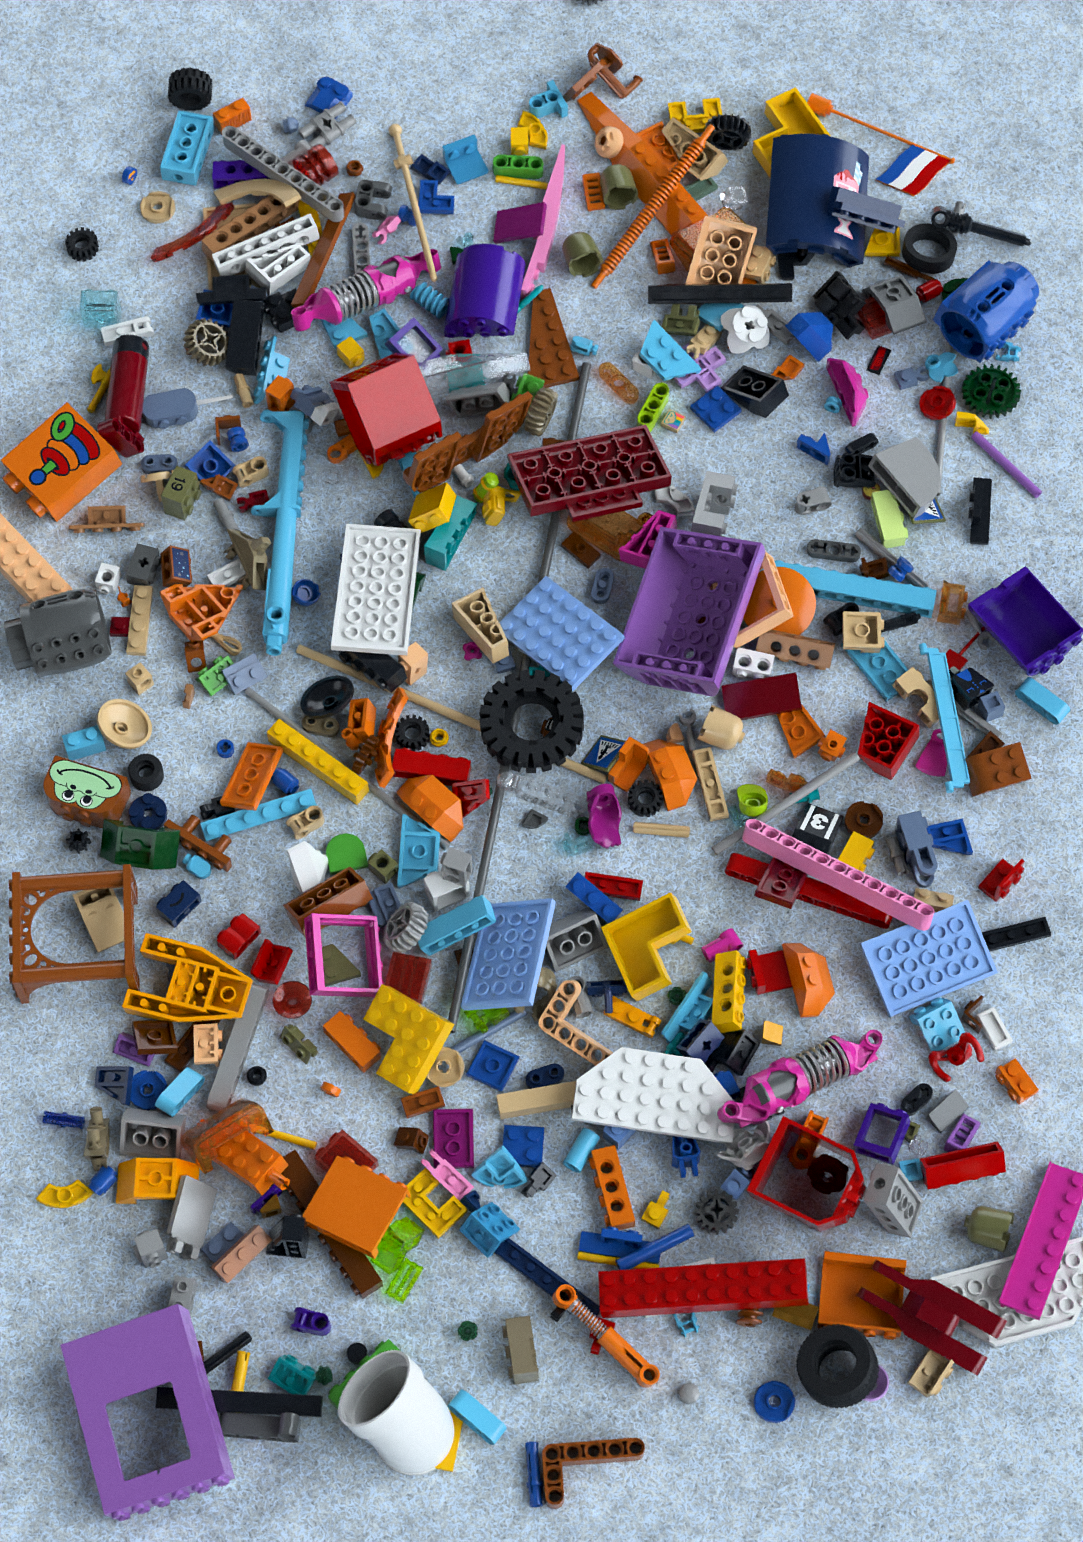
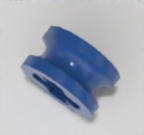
M228 739L219 741L217 744L218 755L222 758L231 757L234 754L233 743ZM224 746L230 748L227 749V752H223Z

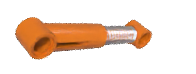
M564 1284L555 1290L552 1297L553 1303L559 1308L567 1309L569 1313L572 1312L575 1318L578 1317V1320H581L580 1323L583 1322V1326L586 1325V1328H589L588 1331L591 1330V1333L597 1336V1342L636 1378L637 1383L641 1387H651L659 1380V1369L643 1358L611 1326L606 1328V1325H603L604 1322L601 1323L598 1317L595 1318L596 1315H592L593 1312L590 1313V1310H587L588 1307H584L585 1304L582 1305V1302L579 1301L576 1291L572 1286ZM560 1292H566L569 1300L563 1301L560 1298ZM644 1371H649L652 1374L651 1381L644 1378Z

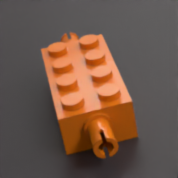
M224 1115L215 1126L208 1123L205 1119L200 1120L203 1126L197 1123L196 1129L206 1135L198 1145L204 1154L261 1196L265 1194L272 1184H275L281 1190L286 1189L283 1183L289 1186L290 1179L281 1174L288 1166L282 1155L229 1117Z

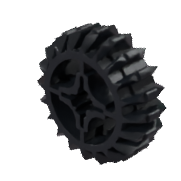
M718 114V117L712 116V119H708V122L705 124L704 131L709 124L715 127L706 141L717 149L735 151L736 149H743V146H747V143L750 142L751 126L748 121H745V118H740L739 115Z

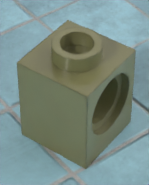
M382 849L378 853H373L368 860L369 870L385 884L398 872V863ZM380 863L386 864L384 868L378 867Z

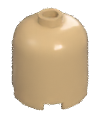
M711 705L701 728V734H699L697 739L718 748L730 750L736 746L737 742L741 743L745 733L742 732L743 722L739 717Z

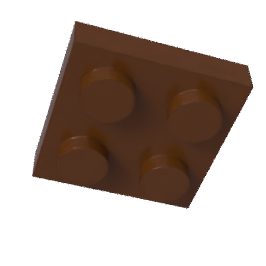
M172 1021L132 1022L137 1055L177 1054L178 1046Z

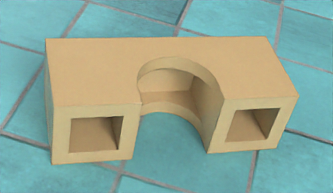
M914 667L910 668L897 678L892 686L904 700L911 695H918L923 699L924 706L917 715L930 728L939 721L933 686L927 684L919 670H915Z

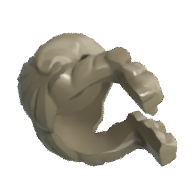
M542 966L537 988H543L547 991V994L540 1000H537L532 1009V1018L538 1022L557 988L554 972ZM524 1006L513 1007L516 1013H524Z

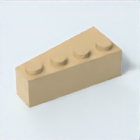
M484 587L451 603L453 619L493 664L509 656L508 640L491 607L489 598L486 596Z

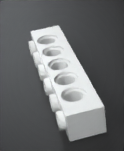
M311 214L305 215L212 254L215 267L220 276L237 274L246 269L247 259H256L266 253L269 255L278 252V249L298 243L304 246L320 239L318 228Z

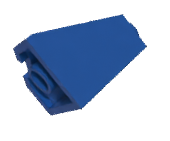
M821 312L798 313L785 325L791 334L818 362L832 350L833 324Z

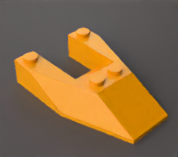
M145 933L140 949L143 957L175 965V969L165 998L127 989L122 1005L126 1013L172 1022L242 1018L253 983L251 978L201 946Z

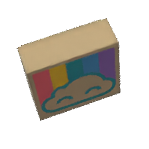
M669 409L661 422V426L678 433L686 420V416Z

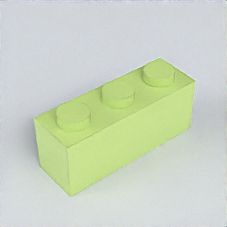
M889 490L872 492L871 505L881 544L885 548L904 546L906 538H908L907 527L903 526L904 515L902 511H899L898 507L900 502Z

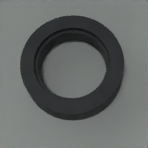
M929 223L919 224L910 228L905 235L902 246V256L905 262L913 269L927 274H937L949 269L954 262L957 251V241L954 235L944 227L937 228ZM919 240H931L940 244L946 253L941 257H927L917 252L913 244Z

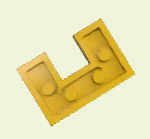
M720 98L702 99L704 114L687 115L685 101L668 103L669 119L671 120L673 117L693 132L703 133L708 119H712V116L718 117V114L722 115Z
M425 1167L406 1185L411 1196L410 1198L405 1197L402 1203L439 1239L468 1212V1209L454 1195L438 1209L426 1196L440 1182Z

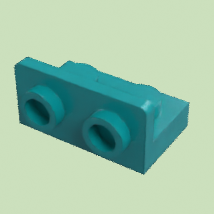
M287 1354L278 1358L267 1379L291 1394L307 1395L314 1381L319 1378V1375L315 1373V1369L308 1365L303 1366L296 1357Z

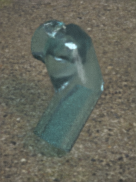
M467 232L462 237L463 249L474 245L472 233Z
M736 805L728 808L731 819L736 826L743 827L747 820L753 819L752 817L740 814Z

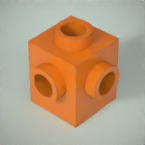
M830 729L827 736H822L817 745L820 747L818 754L828 762H835L837 757L841 759L846 750L843 745L847 738Z

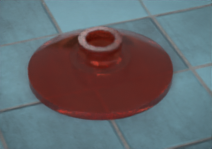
M288 981L277 987L272 1001L274 1009L279 1015L284 1018L295 1019L308 1012L312 1004V996L305 984L298 981ZM290 1000L297 1001L294 1005L289 1004Z

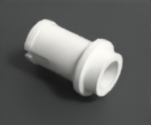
M458 464L453 468L452 472L461 481L462 486L468 488L474 483L473 475H469L462 464Z

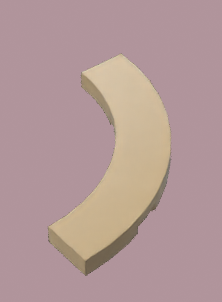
M272 179L241 181L214 191L221 205L243 198L248 194L253 196L271 195L286 207L302 199L297 190L292 186Z

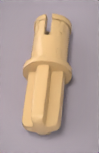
M237 373L233 377L237 387L236 393L240 396L244 408L251 407L254 402L250 395V387L247 386L244 374Z

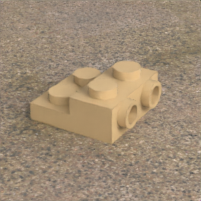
M843 611V649L861 650V653H880L881 648H884L885 644L884 637H881V630H884V619H881V612Z

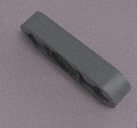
M813 539L807 545V553L813 558L853 563L860 559L861 548L852 543ZM814 546H818L817 551H813ZM835 547L839 550V553L833 555L829 552V549ZM851 550L854 551V556H851Z

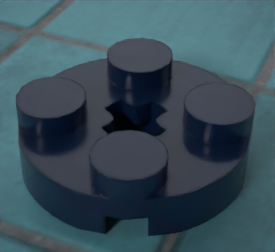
M146 793L135 799L128 810L131 824L134 827L159 830L167 820L168 813L165 802L151 793ZM146 810H152L151 817L148 815L146 817L144 816Z

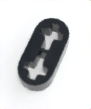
M869 433L849 443L844 450L850 454H862L874 448L879 440L874 433Z
M926 1083L917 1085L903 1098L900 1109L909 1116L916 1114L931 1100L933 1095L932 1087ZM920 1089L928 1091L927 1097L923 1095L920 1099L918 1098ZM913 1101H915L913 1105V1110L911 1108H909L908 1110L905 1108L906 1102L908 1104H911Z

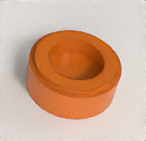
M323 1082L320 1088L323 1092L333 1097H338L341 1089L328 1082Z

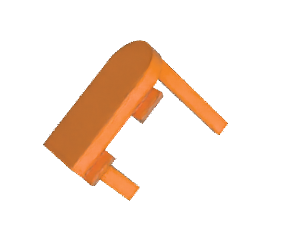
M118 586L119 594L117 599L121 601L122 607H126L132 601L127 598V593H121Z

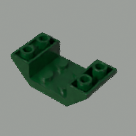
M104 818L100 857L113 864H131V867L150 870L176 868L180 830L161 827L159 830L123 825L124 821Z

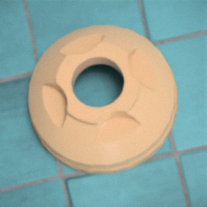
M612 126L602 128L595 138L596 152L603 158L611 159L621 151L623 145L621 131ZM605 136L606 142L604 145H601L600 140Z

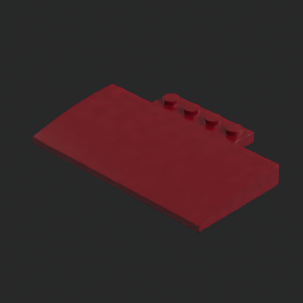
M647 425L507 454L512 473L531 517L566 509L571 521L576 522L643 506L639 493L671 486L672 475Z

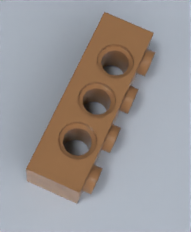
M771 629L759 636L756 651L775 655V657H778V660L783 662L792 660L801 666L810 664L815 665L816 669L826 670V668L830 669L835 643ZM779 642L782 648L776 650L772 647V643ZM798 646L800 652L794 654L791 652L790 647ZM816 650L819 656L813 658L809 655V651Z

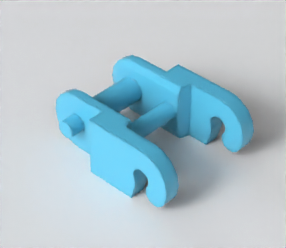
M1006 342L1002 348H1007V354L1001 357L999 354L996 355L997 360L1017 362L1019 361L1017 355L1021 348L1014 346L1013 343Z
M691 1313V1319L685 1322L679 1321L677 1315L673 1314L678 1329L682 1330L680 1333L684 1337L692 1331L698 1333L699 1325H696L697 1318L695 1313ZM692 1322L693 1327L684 1329L683 1325Z

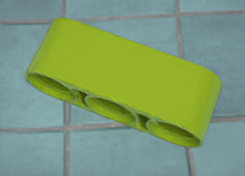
M660 382L654 385L638 414L637 426L647 425L650 432L653 430L669 400V387L667 384Z

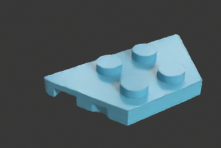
M653 320L639 356L663 381L671 380L674 377H685L686 374L691 373L699 374L702 368Z
M402 814L398 888L423 879L431 872H438L440 833L426 827L421 822L409 818L406 814Z

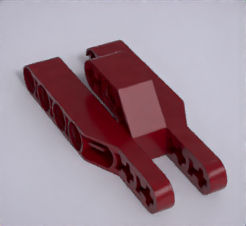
M875 1260L871 1269L910 1290L901 1308H898L863 1287H860L856 1296L891 1315L905 1336L944 1358L953 1360L955 1364L978 1376L987 1357L951 1336L962 1319L998 1339L1007 1320L936 1280L911 1279L886 1264Z

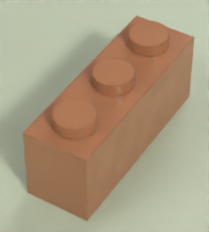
M254 1225L210 1268L224 1283H229L272 1239L259 1225Z

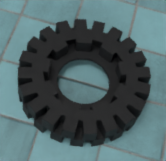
M529 670L519 671L520 677L517 678L513 673L504 677L505 683L502 684L500 681H497L492 686L493 692L488 691L483 698L484 705H481L480 731L483 743L487 745V751L492 757L497 756L498 763L504 767L509 763L511 770L520 772L522 767L526 768V773H536V768L541 767L542 771L545 772L552 770L553 763L559 767L566 762L567 755L571 757L576 752V744L580 745L583 737L584 714L577 692H572V686L566 680L561 683L560 676L551 673L549 677H545V671L535 670V675H530ZM526 704H539L545 707L553 718V725L549 733L538 740H525L517 736L511 727V718L519 707Z

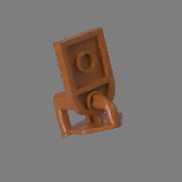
M596 42L587 54L592 68L563 95V98L566 102L569 99L575 100L598 78L596 74L604 80L619 98L627 97L643 79L638 75H634V79L624 87L614 76L623 66L622 60L611 48Z

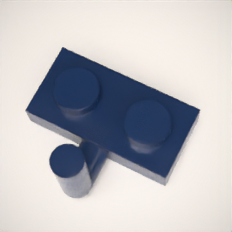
M624 979L587 982V993L592 995V997H602L604 994L605 1013H613L612 995L621 996L623 993H627V986Z

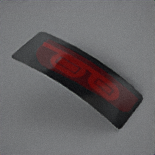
M878 345L866 370L880 375L892 350Z

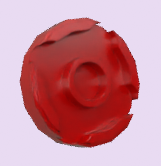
M934 386L932 387L933 389L926 390L922 394L919 406L925 417L931 420H940L953 412L956 406V399L949 388Z

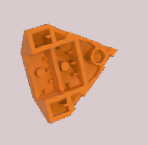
M175 584L160 591V596L170 619L191 642L202 641L218 633L242 591L243 585L225 587V585L195 584V587H183V584Z

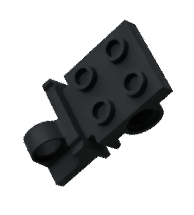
M836 270L813 295V298L816 300L814 302L816 307L824 314H827V318L831 320V323L837 327L847 340L853 334L860 335L866 328L855 317L866 304L865 300L858 298L859 295L842 273Z

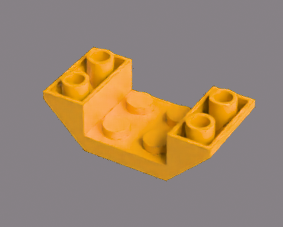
M134 1158L119 1163L116 1204H137V1199L175 1200L181 1176L188 1175L199 1180L200 1165L178 1158Z

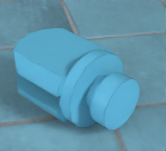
M574 336L570 349L589 356L592 352V355L596 356L599 345L595 344L594 346L593 340Z
M189 853L184 857L182 863L187 865L186 869L199 879H205L210 876L212 868L205 859L199 855L192 857Z

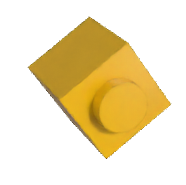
M511 127V155H528V127Z
M351 336L336 345L337 355L350 369L361 365L365 360L364 350Z

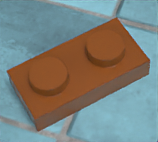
M439 1086L401 1098L407 1119L433 1111V1109L445 1107Z

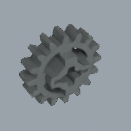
M715 1189L714 1194L707 1191V1197L705 1198L701 1195V1202H696V1207L698 1208L694 1212L698 1216L696 1222H702L701 1229L707 1227L709 1234L712 1230H715L716 1235L719 1234V1230L727 1233V1227L732 1229L734 1227L733 1222L738 1220V1217L735 1216L739 1214V1209L735 1208L737 1201L731 1202L733 1196L726 1197V1191H723L721 1194H718L717 1189ZM712 1201L709 1206H705L708 1202ZM716 1205L719 1212L718 1219L714 1212ZM724 1218H728L727 1221L721 1223Z

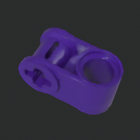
M295 1307L294 1312L296 1314L290 1329L318 1336H325L330 1333L331 1323L326 1314ZM319 1321L326 1322L323 1328L316 1327Z

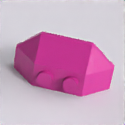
M827 358L826 369L839 399L843 402L842 406L851 426H856L869 398L867 389L863 388L861 376L859 373H856L852 365L845 360Z

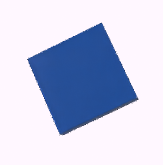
M484 1040L466 1076L503 1092L520 1056Z

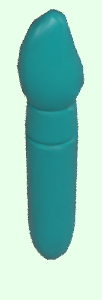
M543 285L537 286L519 302L518 313L541 293L544 288Z

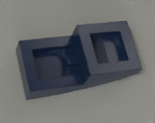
M422 153L410 168L428 180H438L439 185L451 172L438 161L434 163Z

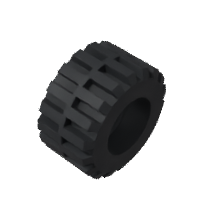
M188 67L175 70L169 76V102L173 106L186 111L202 110L208 107L212 100V78L205 71H200L197 68Z

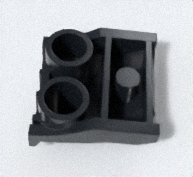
M859 453L837 455L833 470L834 486L852 488L875 487L874 472L868 466L873 456Z

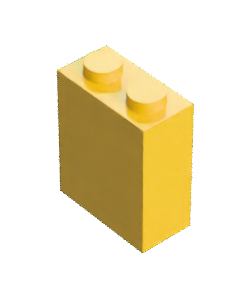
M447 482L416 495L408 519L414 529H420L421 533L449 522L457 495Z

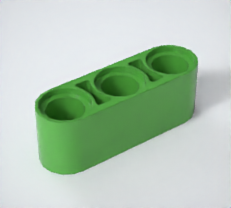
M497 155L493 158V174L495 176L539 179L544 173L543 160L537 156Z

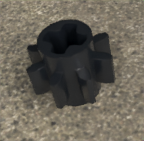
M79 828L77 831H70V838L66 839L67 844H70V851L75 849L80 854V851L88 850L87 844H91V840L87 838L89 836L87 831L83 833Z

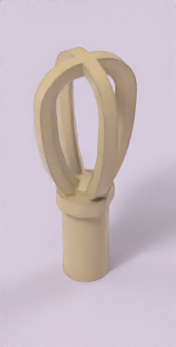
M219 633L210 636L226 652L233 656L238 655L242 651L241 643L233 637L220 635ZM223 641L228 642V643H230V644L236 646L238 649H234V648L228 646V645H227L226 643H224Z

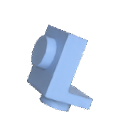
M737 1167L722 1184L721 1188L729 1195H732V1198L738 1200L749 1186L753 1174L750 1170Z

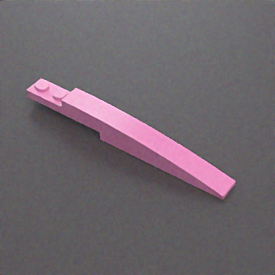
M563 144L561 145L543 202L547 205L543 235L533 237L537 242L522 284L521 299H524L535 289L534 280H538L540 272H545L553 245L564 181L565 145Z

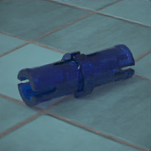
M45 1111L43 1124L47 1123L60 1125L61 1128L73 1127L83 1130L85 1116L68 1115L67 1112L55 1113Z

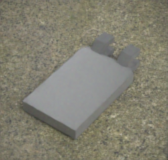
M188 1175L181 1176L166 1234L170 1235L166 1252L175 1254V1252L181 1253L183 1245L186 1243L182 1259L191 1261V1259L197 1260L200 1252L199 1249L203 1247L217 1193L216 1188Z

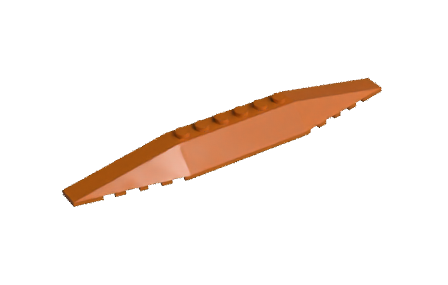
M592 92L579 98L577 102L596 135L606 126L616 127L621 131L623 135L621 151L614 158H611L610 161L612 165L621 164L630 169L636 184L638 197L647 205L646 203L655 194V191L663 183V180L670 171L647 144ZM605 136L600 140L601 145H604L606 142ZM679 182L662 207L659 208L655 217L679 244H683L693 254L704 217L708 215ZM743 277L742 284H758L754 279Z

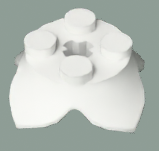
M746 305L743 308L730 309L721 315V324L729 332L727 344L731 353H744L752 347L762 349L768 345L770 338L767 326L768 320L758 307ZM746 324L750 326L749 330L746 329Z
M768 1121L758 1125L754 1129V1134L746 1129H734L732 1144H725L727 1151L722 1150L717 1156L730 1161L737 1167H743L744 1170L753 1168L754 1163L763 1158L769 1146L771 1130Z

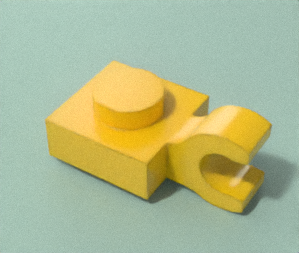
M662 1190L657 1203L650 1201L641 1220L660 1229L669 1212L664 1207L670 1198V1194Z

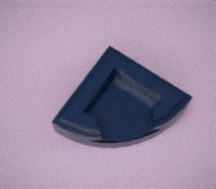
M476 1190L465 1195L460 1200L470 1213L481 1207L479 1203L480 1197Z

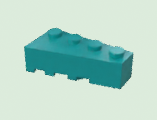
M458 495L456 496L449 522L437 526L424 545L423 555L425 556L426 564L444 571L447 570L477 513V503Z

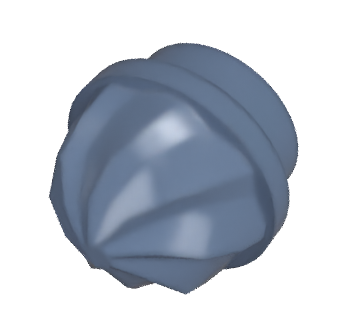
M288 116L287 119H282L284 133L292 134L297 131L299 122L295 118Z

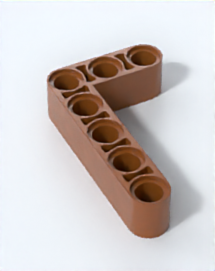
M623 1438L546 1445L542 1451V1463L547 1506L551 1509H558L564 1503L562 1466L637 1461L644 1456V1442L639 1438ZM638 1445L641 1451L634 1454L630 1451V1447ZM617 1447L620 1449V1453L612 1455L609 1453V1449ZM596 1448L599 1454L592 1457L588 1454V1450ZM569 1450H576L578 1456L570 1458L567 1456V1452ZM554 1451L557 1454V1458L549 1460L546 1454ZM555 1472L559 1475V1478L551 1481L547 1476L549 1473ZM557 1493L561 1498L558 1502H552L549 1496Z

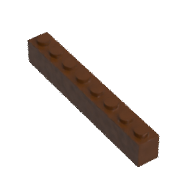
M293 1150L283 1157L288 1166L281 1174L290 1179L289 1186H285L286 1191L290 1197L295 1196L298 1201L295 1204L299 1211L303 1213L319 1185L297 1151ZM318 1232L319 1235L317 1237L323 1246H328L330 1258L334 1263L338 1261L341 1266L339 1268L340 1273L344 1279L349 1278L352 1283L350 1288L356 1296L360 1295L364 1299L383 1287L382 1279L365 1254Z

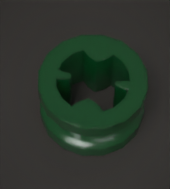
M582 816L576 819L575 831L577 834L585 836L590 833L588 817ZM580 823H583V825L586 823L587 829H583V827L580 829Z

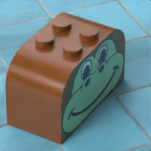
M56 755L53 758L43 784L52 811L62 816L66 821L72 822L75 820L86 827L103 828L104 818L120 820L131 795L127 777Z

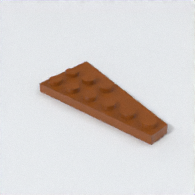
M551 288L543 289L533 299L528 374L545 380L543 385L545 388L579 380V374Z

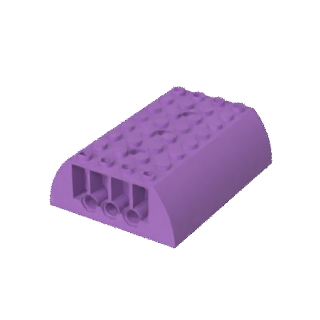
M660 527L623 633L625 639L619 644L613 664L627 675L647 685L712 697L716 696L765 556L763 544ZM718 583L715 589L710 590L711 584ZM706 617L704 623L698 624L700 618ZM694 651V655L691 658H686L688 652Z

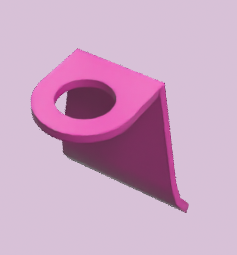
M935 729L916 763V768L925 774L942 777L946 773L947 759L943 739L937 736L938 733H941V729Z

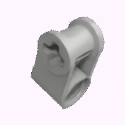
M821 486L799 493L794 508L798 514L806 515L826 510L832 505L826 488Z

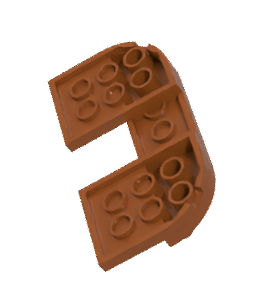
M529 391L519 394L512 401L503 403L498 409L489 411L485 415L482 427L473 433L461 436L458 432L452 435L449 434L442 441L431 444L428 449L417 452L413 457L411 467L406 468L402 473L404 481L414 492L417 490L419 493H422L448 480L452 469L458 464H462L471 458L479 462L504 446L509 441L508 439L521 428L533 396Z

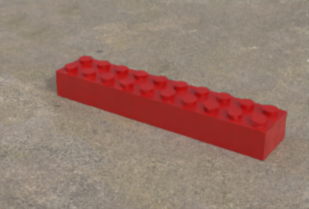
M805 1258L598 1271L599 1303L602 1318L809 1305Z

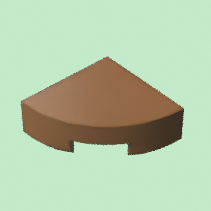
M187 683L184 689L186 696L182 703L183 708L190 709L195 690L192 684Z
M678 723L668 728V733L666 734L667 742L681 743L685 739Z

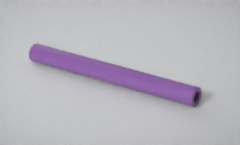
M978 431L971 436L983 450L1035 498L1041 495L1042 491Z

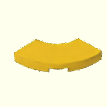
M523 111L518 127H528L529 146L546 150L548 143L546 129L536 116Z
M77 1179L71 1185L65 1187L54 1186L49 1183L36 1200L43 1205L53 1208H69L84 1202L94 1192Z

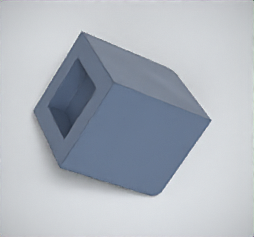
M998 691L980 697L978 709L983 719L989 722L1003 716L1005 705Z

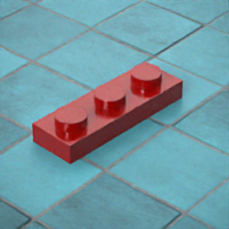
M585 872V878L606 896L640 901L643 880Z

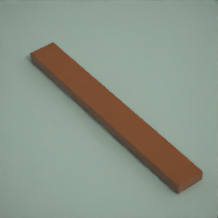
M354 192L340 193L338 195V199L343 202L344 218L340 222L327 220L291 305L293 308L304 305L307 298L314 294L356 197Z

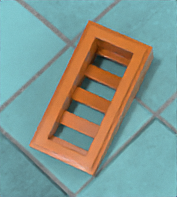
M600 173L583 174L582 184L587 210L605 209L600 186ZM598 200H600V202H597V203H590V201H598Z
M668 239L651 241L650 246L658 274L675 272V261Z

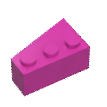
M658 510L643 525V528L631 537V540L625 546L622 545L619 548L621 561L646 569L660 527L677 529L676 516Z

